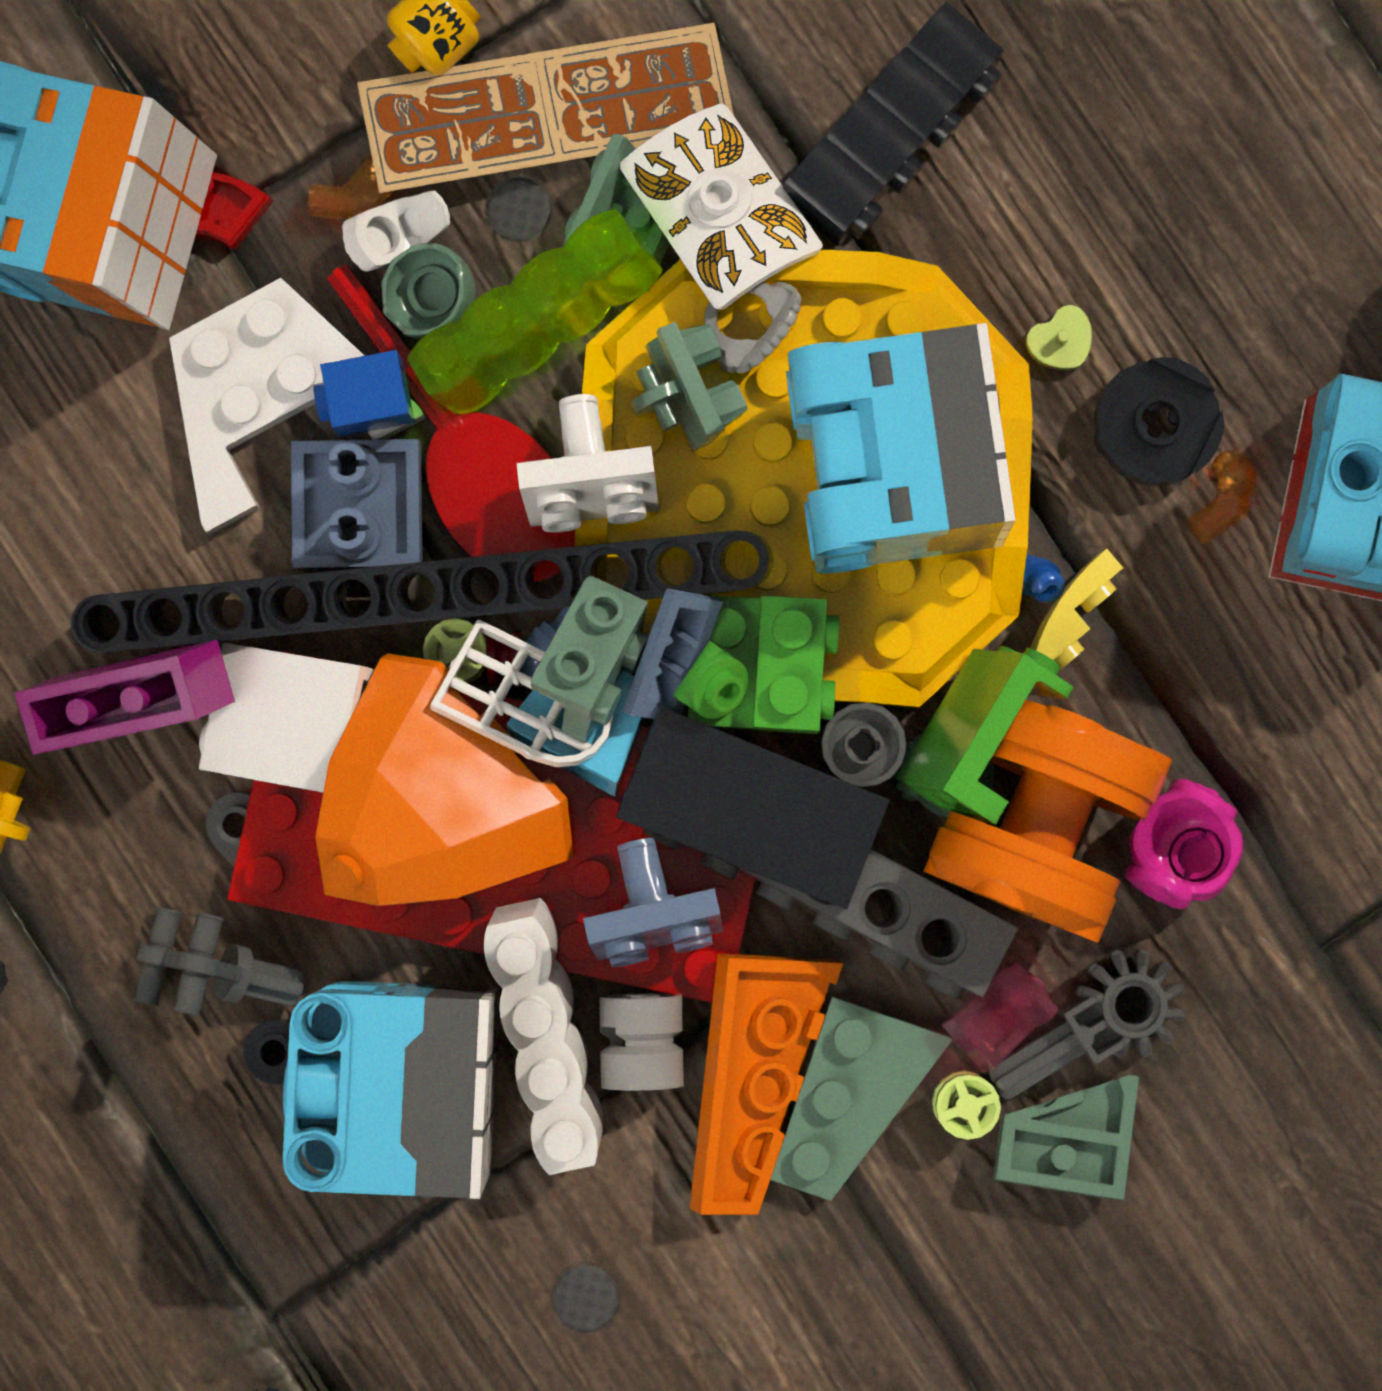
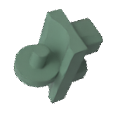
M673 322L658 328L656 331L657 337L645 346L653 364L645 366L636 372L645 392L634 398L630 405L635 416L654 411L663 431L681 424L692 450L695 451L711 444L725 427L740 418L747 411V404L739 386L733 380L708 390L704 385L698 369L717 362L722 356L720 345L712 327L707 324L680 331L677 323Z

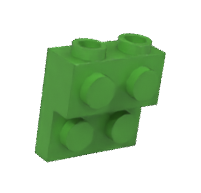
M761 595V598L714 596L723 601L709 640L726 650L745 666L748 673V685L740 704L727 715L717 719H707L689 707L688 718L712 728L818 734L820 731V719L833 720L835 704V681L823 680L824 654L837 655L839 615H826L827 599Z

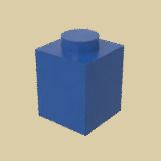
M397 350L320 364L323 383L313 385L318 416L321 422L330 421L332 429L340 437L415 423L405 365Z

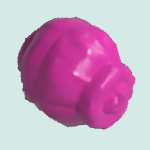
M1180 778L1173 780L1168 791L1159 795L1154 806L1151 805L1146 820H1139L1127 839L1131 863L1126 868V880L1130 881L1133 887L1142 891L1145 895L1155 899L1157 902L1168 905L1170 908L1185 909L1189 907L1192 901L1213 899L1226 888L1243 854L1242 832L1234 821L1237 809L1230 803L1225 802L1216 790L1205 787L1200 783H1194L1188 779Z

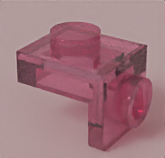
M1015 963L994 975L984 997L972 994L942 1026L985 1074L995 1069L1034 1028L1050 1021L1058 1013V1008L1048 997L1043 983L1035 975L1025 971L1021 965Z

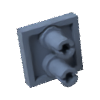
M419 439L291 441L293 569L348 570L422 562L421 442Z
M654 838L634 840L617 847L629 904L625 905L621 910L583 918L590 948L598 961L610 959L611 967H621L643 962L649 959L648 949L673 944L676 953L701 949L713 944L712 934L724 932L715 888L678 897L668 894Z

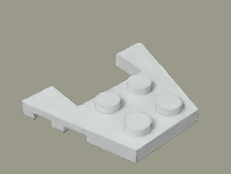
M282 278L169 338L201 525L209 535L260 508L235 463L230 450L316 404L313 385L323 383L320 364L364 356ZM411 399L415 423L369 431L368 433L372 440H387L426 419L420 407Z

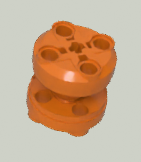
M1025 700L989 761L1021 776L1001 827L997 828L955 812H949L944 826L939 827L923 872L1026 916L1099 943L1117 901L1114 897L1121 881L1072 857L1093 806L1125 817L1145 821L1151 805L1154 806L1157 802L1172 759L1160 752L1107 730L1101 724L1057 706H1045Z

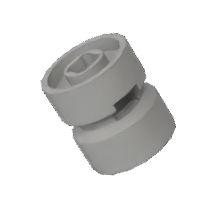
M628 993L600 996V1033L610 1039V1045L600 1052L601 1088L641 1091L683 1087V1049L673 1043V1037L683 1030L682 994Z

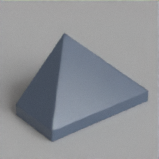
M666 589L622 711L629 716L654 719L658 708L661 706L682 715L685 704L675 698L673 694L709 642L723 601L714 596Z

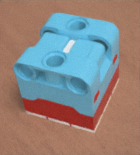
M1339 373L1333 381L1304 400L1269 578L1382 601V382Z

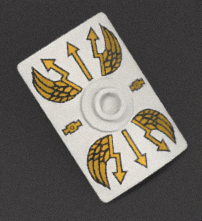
M717 104L703 109L674 123L643 143L620 162V170L715 309H726L761 282L789 266L817 255L823 247L814 230L788 193L783 189L782 184L734 115L724 104Z

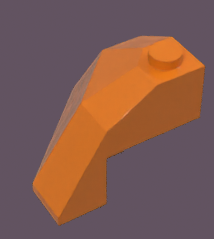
M388 653L381 657L329 760L316 831V844L324 894L327 896L376 906L456 899L568 861L574 855L567 797L551 779L548 778L541 783L515 755L517 752L430 710V705L449 672V669L441 661ZM449 687L441 702L479 722L484 715L483 713L479 716L452 687ZM493 719L489 727L510 736L502 728V726L495 719Z

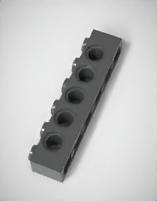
M644 829L642 832L676 851L680 846V843ZM872 849L869 852L847 910L705 853L699 862L732 881L735 880L739 871L760 881L761 884L756 893L791 911L795 901L818 912L813 924L845 941L848 940L852 931L874 942L869 954L903 971L908 961L929 971L924 983L958 1001L963 991L984 997L1018 930L1017 927ZM878 889H884L891 898V912L886 920L873 925L866 917L865 903L871 893ZM939 919L945 925L947 939L939 951L928 954L922 946L921 934L929 922Z

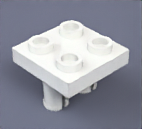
M577 394L562 398L559 401L564 448L563 457L516 463L519 489L530 527L542 526V529L546 532H566L579 528L581 521L607 518L608 522L612 524H629L645 519L647 516L646 512L659 511L651 446L605 451L598 401L594 395Z

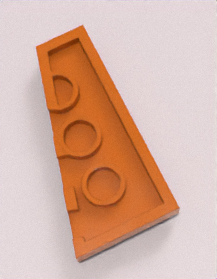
M718 954L690 1209L698 1214H759L785 1137L780 1129L791 1100L797 1102L805 1078L799 1075L811 1039L818 1040L826 1016L820 1013L830 983L837 984L843 966L842 962L831 958Z

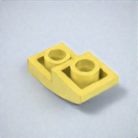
M1108 549L1096 555L1067 584L1061 596L1051 605L1031 644V649L1054 660L1061 667L1060 670L1084 650L1077 640L1090 630V627L1074 609L1081 605L1086 613H1089L1117 589L1110 579L1122 570L1123 567Z

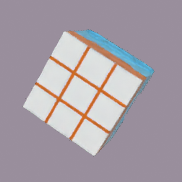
M0 61V291L31 301L53 302L170 330L217 154L153 98L36 73Z

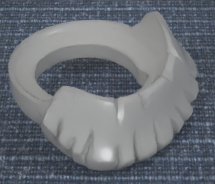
M763 281L747 292L760 297L766 303L768 313L773 319L770 327L759 340H735L725 336L719 330L717 324L720 309H715L710 302L708 303L704 315V325L709 324L712 327L718 340L722 355L718 361L723 371L727 370L730 373L735 371L737 373L747 372L752 367L758 366L779 346L789 333V328L795 323L797 319L796 314L799 313L801 308V295L796 287L786 282L768 285Z

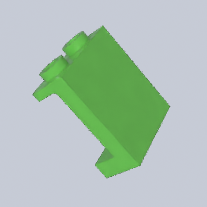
M1000 646L998 651L973 649L895 780L946 813L955 812L996 825L1009 801L978 782L980 776L1028 695L1068 699L1074 687L1057 676L1061 667L1054 660L1034 649L1026 648L1024 653H1018L1005 646Z

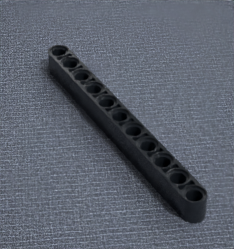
M735 530L100 594L87 597L76 606L71 618V629L74 638L83 648L91 652L105 653L196 644L213 640L227 641L563 608L571 606L587 577L593 576L598 579L597 571L601 560L611 554L621 557L627 564L629 571L628 580L621 590L643 600L663 598L666 589L696 594L736 591L753 588L764 582L773 569L774 556L771 546L764 537L754 532ZM739 541H746L752 544L759 555V566L756 572L746 579H738L728 571L725 563L729 547ZM677 547L687 551L692 557L694 564L690 579L682 585H674L668 582L661 570V562L664 555L669 550ZM545 561L557 564L562 570L564 577L560 592L552 598H547L540 594L534 584V573L538 566ZM483 567L492 570L499 582V592L489 604L478 601L471 590L472 577L475 572ZM418 574L427 576L432 581L435 589L434 600L425 610L415 607L408 595L409 584ZM356 580L364 583L371 594V605L362 616L352 613L345 600L349 586ZM293 587L300 589L305 594L308 602L307 612L299 622L290 619L285 613L283 606L287 592ZM231 593L240 598L245 609L244 618L236 628L228 625L222 615V604ZM169 600L177 604L182 614L181 625L174 634L164 628L160 619L161 610ZM106 607L112 608L119 618V630L113 639L107 638L102 633L99 625L100 615Z

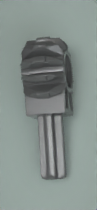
M1117 949L1109 952L1111 973L1108 974L1103 967L1094 962L1090 963L1087 970L1091 976L1100 981L1097 988L1078 985L1075 991L1077 997L1057 1008L1064 1020L1062 1023L990 1066L988 1074L999 1094L1005 1100L1012 1099L1084 1054L1094 1065L1111 1055L1124 1058L1129 1050L1132 1038L1136 1050L1142 1057L1152 1055V1045L1149 1039L1151 1034H1154L1162 1042L1170 1044L1174 1040V1036L1168 1029L1162 1026L1165 1018L1179 1022L1184 1021L1186 1015L1185 1011L1175 1006H1168L1167 1003L1168 1000L1182 996L1185 993L1184 986L1180 983L1161 985L1169 976L1172 970L1171 965L1162 960L1148 971L1149 953L1142 949H1137L1133 954L1129 969L1124 955ZM1126 987H1140L1144 992L1146 1000L1142 1013L1134 1019H1120L1115 1009L1116 997Z

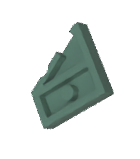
M1127 1075L1001 1116L993 1181L1116 1201L1124 1200L1139 1076Z

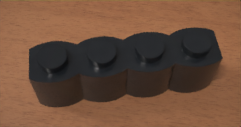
M946 1L923 25L909 44L889 63L869 89L848 109L828 135L806 156L785 182L783 189L791 197L804 218L837 246L850 233L857 239H861L883 212V209L876 204L878 200L890 188L900 194L923 166V163L916 157L930 143L940 149L963 121V118L956 112L969 98L977 104L981 103L995 87L1003 75L996 69V66L1005 50Z

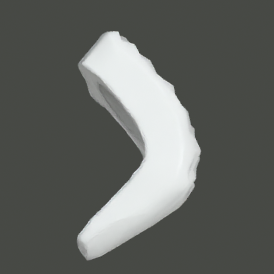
M428 191L396 199L364 211L343 223L345 251L352 261L365 272L390 264L392 259L409 247L419 244H430L442 235L450 225L448 207L436 191Z

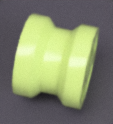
M455 618L443 620L432 627L425 637L423 646L424 659L441 661L447 666L454 658H457L474 625L468 621ZM480 632L471 648L487 655V639ZM466 657L455 677L466 683H471L481 677L487 667Z
M967 1070L951 1072L941 1078L934 1088L932 1097L933 1112L944 1129L953 1136L967 1140L981 1138L990 1132L998 1122L1001 1110L999 1095L992 1084L976 1072ZM959 1096L955 1102V1106L949 1108L950 1106L954 1105L956 1097Z

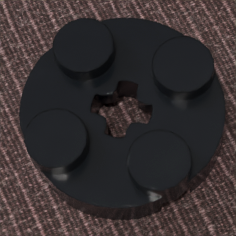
M1169 357L1152 358L1149 361L1138 362L1131 367L1129 366L1120 371L1106 385L1098 399L1094 412L1095 447L1117 473L1130 481L1146 486L1176 485L1201 470L1215 455L1221 443L1224 432L1223 410L1220 412L1219 402L1213 393L1216 390L1203 372L1179 359ZM1159 406H1163L1170 411L1167 421L1175 426L1172 435L1162 432L1157 438H1154L1147 433L1148 425L1142 421V415L1144 411L1154 413Z

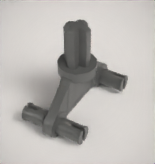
M161 907L155 908L156 912L148 939V946L140 944L136 960L143 962V966H141L132 1001L159 1007V1000L168 967L183 970L174 1005L171 1008L174 1011L200 1016L199 1012L208 981L207 977L215 978V995L219 1001L235 1004L245 996L284 1006L296 1004L304 987V984H302L303 973L298 969L254 959L252 950L249 947L238 944L229 945L220 960L213 959L224 918L196 912L188 953L182 951L175 952L171 950L183 913Z

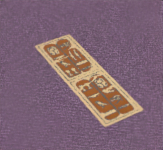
M715 23L452 66L442 75H434L428 71L357 82L379 193L597 156L602 150H606L614 133L627 137L637 149L650 138L674 123L717 104L726 105L734 115Z

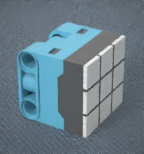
M987 323L847 343H817L793 349L788 353L789 371H786L793 428L797 430V438L811 440L818 490L807 494V502H804L811 559L815 561L817 573L847 572L867 568L874 564L1003 546L1015 522V514Z
M339 981L333 982L299 1001L292 1011L290 1019L288 1060L283 1086V1113L285 1117L283 1166L289 1181L299 1189L309 1192L480 1199L491 1173L500 988ZM301 1149L302 1154L309 1165H311L318 1171L326 1173L319 1174L312 1172L308 1168H306L304 1163L302 1162Z

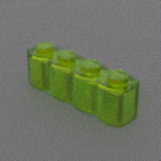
M617 209L601 212L583 222L570 235L564 247L545 251L530 260L517 273L511 285L494 288L478 297L465 310L459 322L442 325L426 334L413 347L407 360L429 396L456 415L473 412L494 399L504 387L507 379L529 374L544 364L553 354L559 343L575 340L594 329L606 316L611 306L628 303L645 293L656 282L663 269L642 236Z

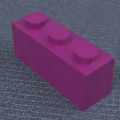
M218 640L59 675L14 693L33 755L197 720L235 702Z

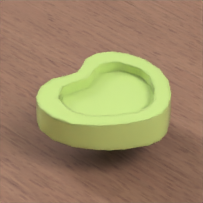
M1073 305L1063 306L1056 311L1050 322L1037 324L1029 330L1025 338L1026 348L1036 362L1047 368L1060 371L1079 368L1086 360L1091 347L1092 330L1089 319L1080 308Z

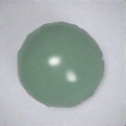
M437 243L419 244L406 249L391 260L381 282L384 315L403 332V335L420 340L446 338L465 325L476 304L477 287L473 274L465 260L450 248Z

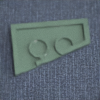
M832 995L825 1011L826 1016L818 1040L815 1041L804 1073L805 1078L797 1102L795 1101L784 1132L785 1137L770 1179L830 1201L953 1040L948 1035Z

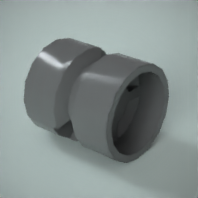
M868 702L851 704L833 715V720H828L822 728L818 741L819 760L826 773L860 788L875 786L891 778L902 765L906 751L905 733L898 719L884 707Z

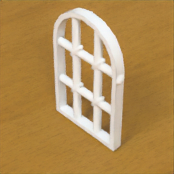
M479 619L476 621L457 658L452 660L450 670L430 705V710L523 755L526 759L553 767L576 766L594 757L606 743L613 720L612 715L608 724L604 725L602 735L592 745L553 726L562 708H565V704L555 700L546 718L542 715L537 718L504 702L503 700L512 684L519 686L520 683L532 689V677L519 671L527 656L541 661L545 651ZM481 632L517 650L518 653L512 664L508 661H505V664L471 648L479 633ZM466 657L505 676L496 693L489 691L488 694L455 677ZM449 687L489 705L480 722L441 703ZM496 713L500 716H503V713L539 730L531 746L489 727ZM547 738L552 741L556 738L582 752L577 755L558 757L540 752Z

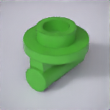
M709 640L673 696L704 718H721L734 710L742 701L748 685V673L740 661Z

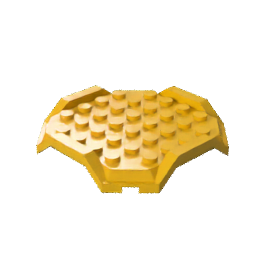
M820 250L817 255L789 266L764 281L768 285L786 282L796 287L801 295V308L799 313L796 314L797 319L795 323L789 328V333L779 346L764 361L744 373L723 371L719 361L698 369L707 390L733 380L739 386L745 399L747 411L740 418L725 427L711 444L693 451L681 424L663 431L654 411L635 416L630 405L634 398L645 392L636 372L645 366L653 364L645 346L657 337L656 331L658 328L673 322L677 323L680 331L704 325V315L710 301L680 259L651 285L649 291H644L586 344L582 394H590L597 397L605 451L651 446L659 511L646 512L647 516L645 519L629 524H612L608 522L607 518L581 521V526L575 529V547L735 530L754 532L764 537L773 552V569L768 578L759 586L753 588L705 593L702 595L761 598V595L827 599L826 615H839L837 655L824 654L823 680L835 681V702H868L876 705L919 708L962 669L973 649L982 650L1019 616L1029 529L1033 425L1029 364L937 265L880 252ZM745 293L726 309H720L717 317L719 330L725 336L735 340H759L773 321L768 313L766 303L760 297L750 293ZM987 323L1015 514V522L1003 546L874 564L867 568L847 572L817 573L815 561L811 559L804 502H807V494L818 490L811 440L797 438V430L793 428L786 371H789L788 353L793 349L817 343H847ZM746 541L734 543L726 553V567L738 579L749 578L756 572L759 566L757 550ZM677 547L669 550L664 555L661 562V570L668 582L674 585H682L690 579L693 573V560L687 551ZM611 554L601 560L597 576L598 579L621 589L628 580L629 571L627 564L621 557ZM663 598L644 599L648 604L643 633L650 635Z

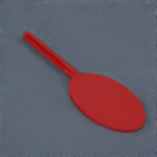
M345 264L341 268L338 267L332 271L333 273L327 277L328 282L380 353L397 350L402 357L409 392L437 429L430 441L427 452V481L435 508L456 542L471 557L575 547V529L566 532H546L542 529V526L530 527L519 489L516 463L551 459L547 452L522 429L500 417L476 412L457 415L349 266ZM545 561L536 569L534 582L550 579L562 570L557 564Z

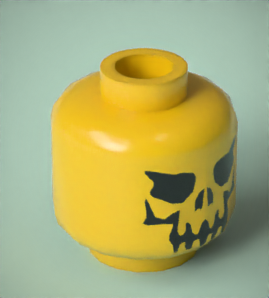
M401 0L387 15L388 27L395 36L387 44V47L411 73H415L422 66L431 74L442 75L452 66H455L479 42V32L475 24L481 19V16L468 0Z

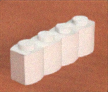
M541 898L496 907L485 931L484 954L493 978L503 989L500 997V1018L507 1038L518 1050L515 1064L518 1090L525 1104L534 1113L531 1122L533 1150L542 1168L549 1175L595 1165L603 1132V1112L595 1091L586 1082L589 1066L588 1051L581 1032L571 1021L574 1007L573 990L567 973L556 960L559 946L556 921L546 903Z

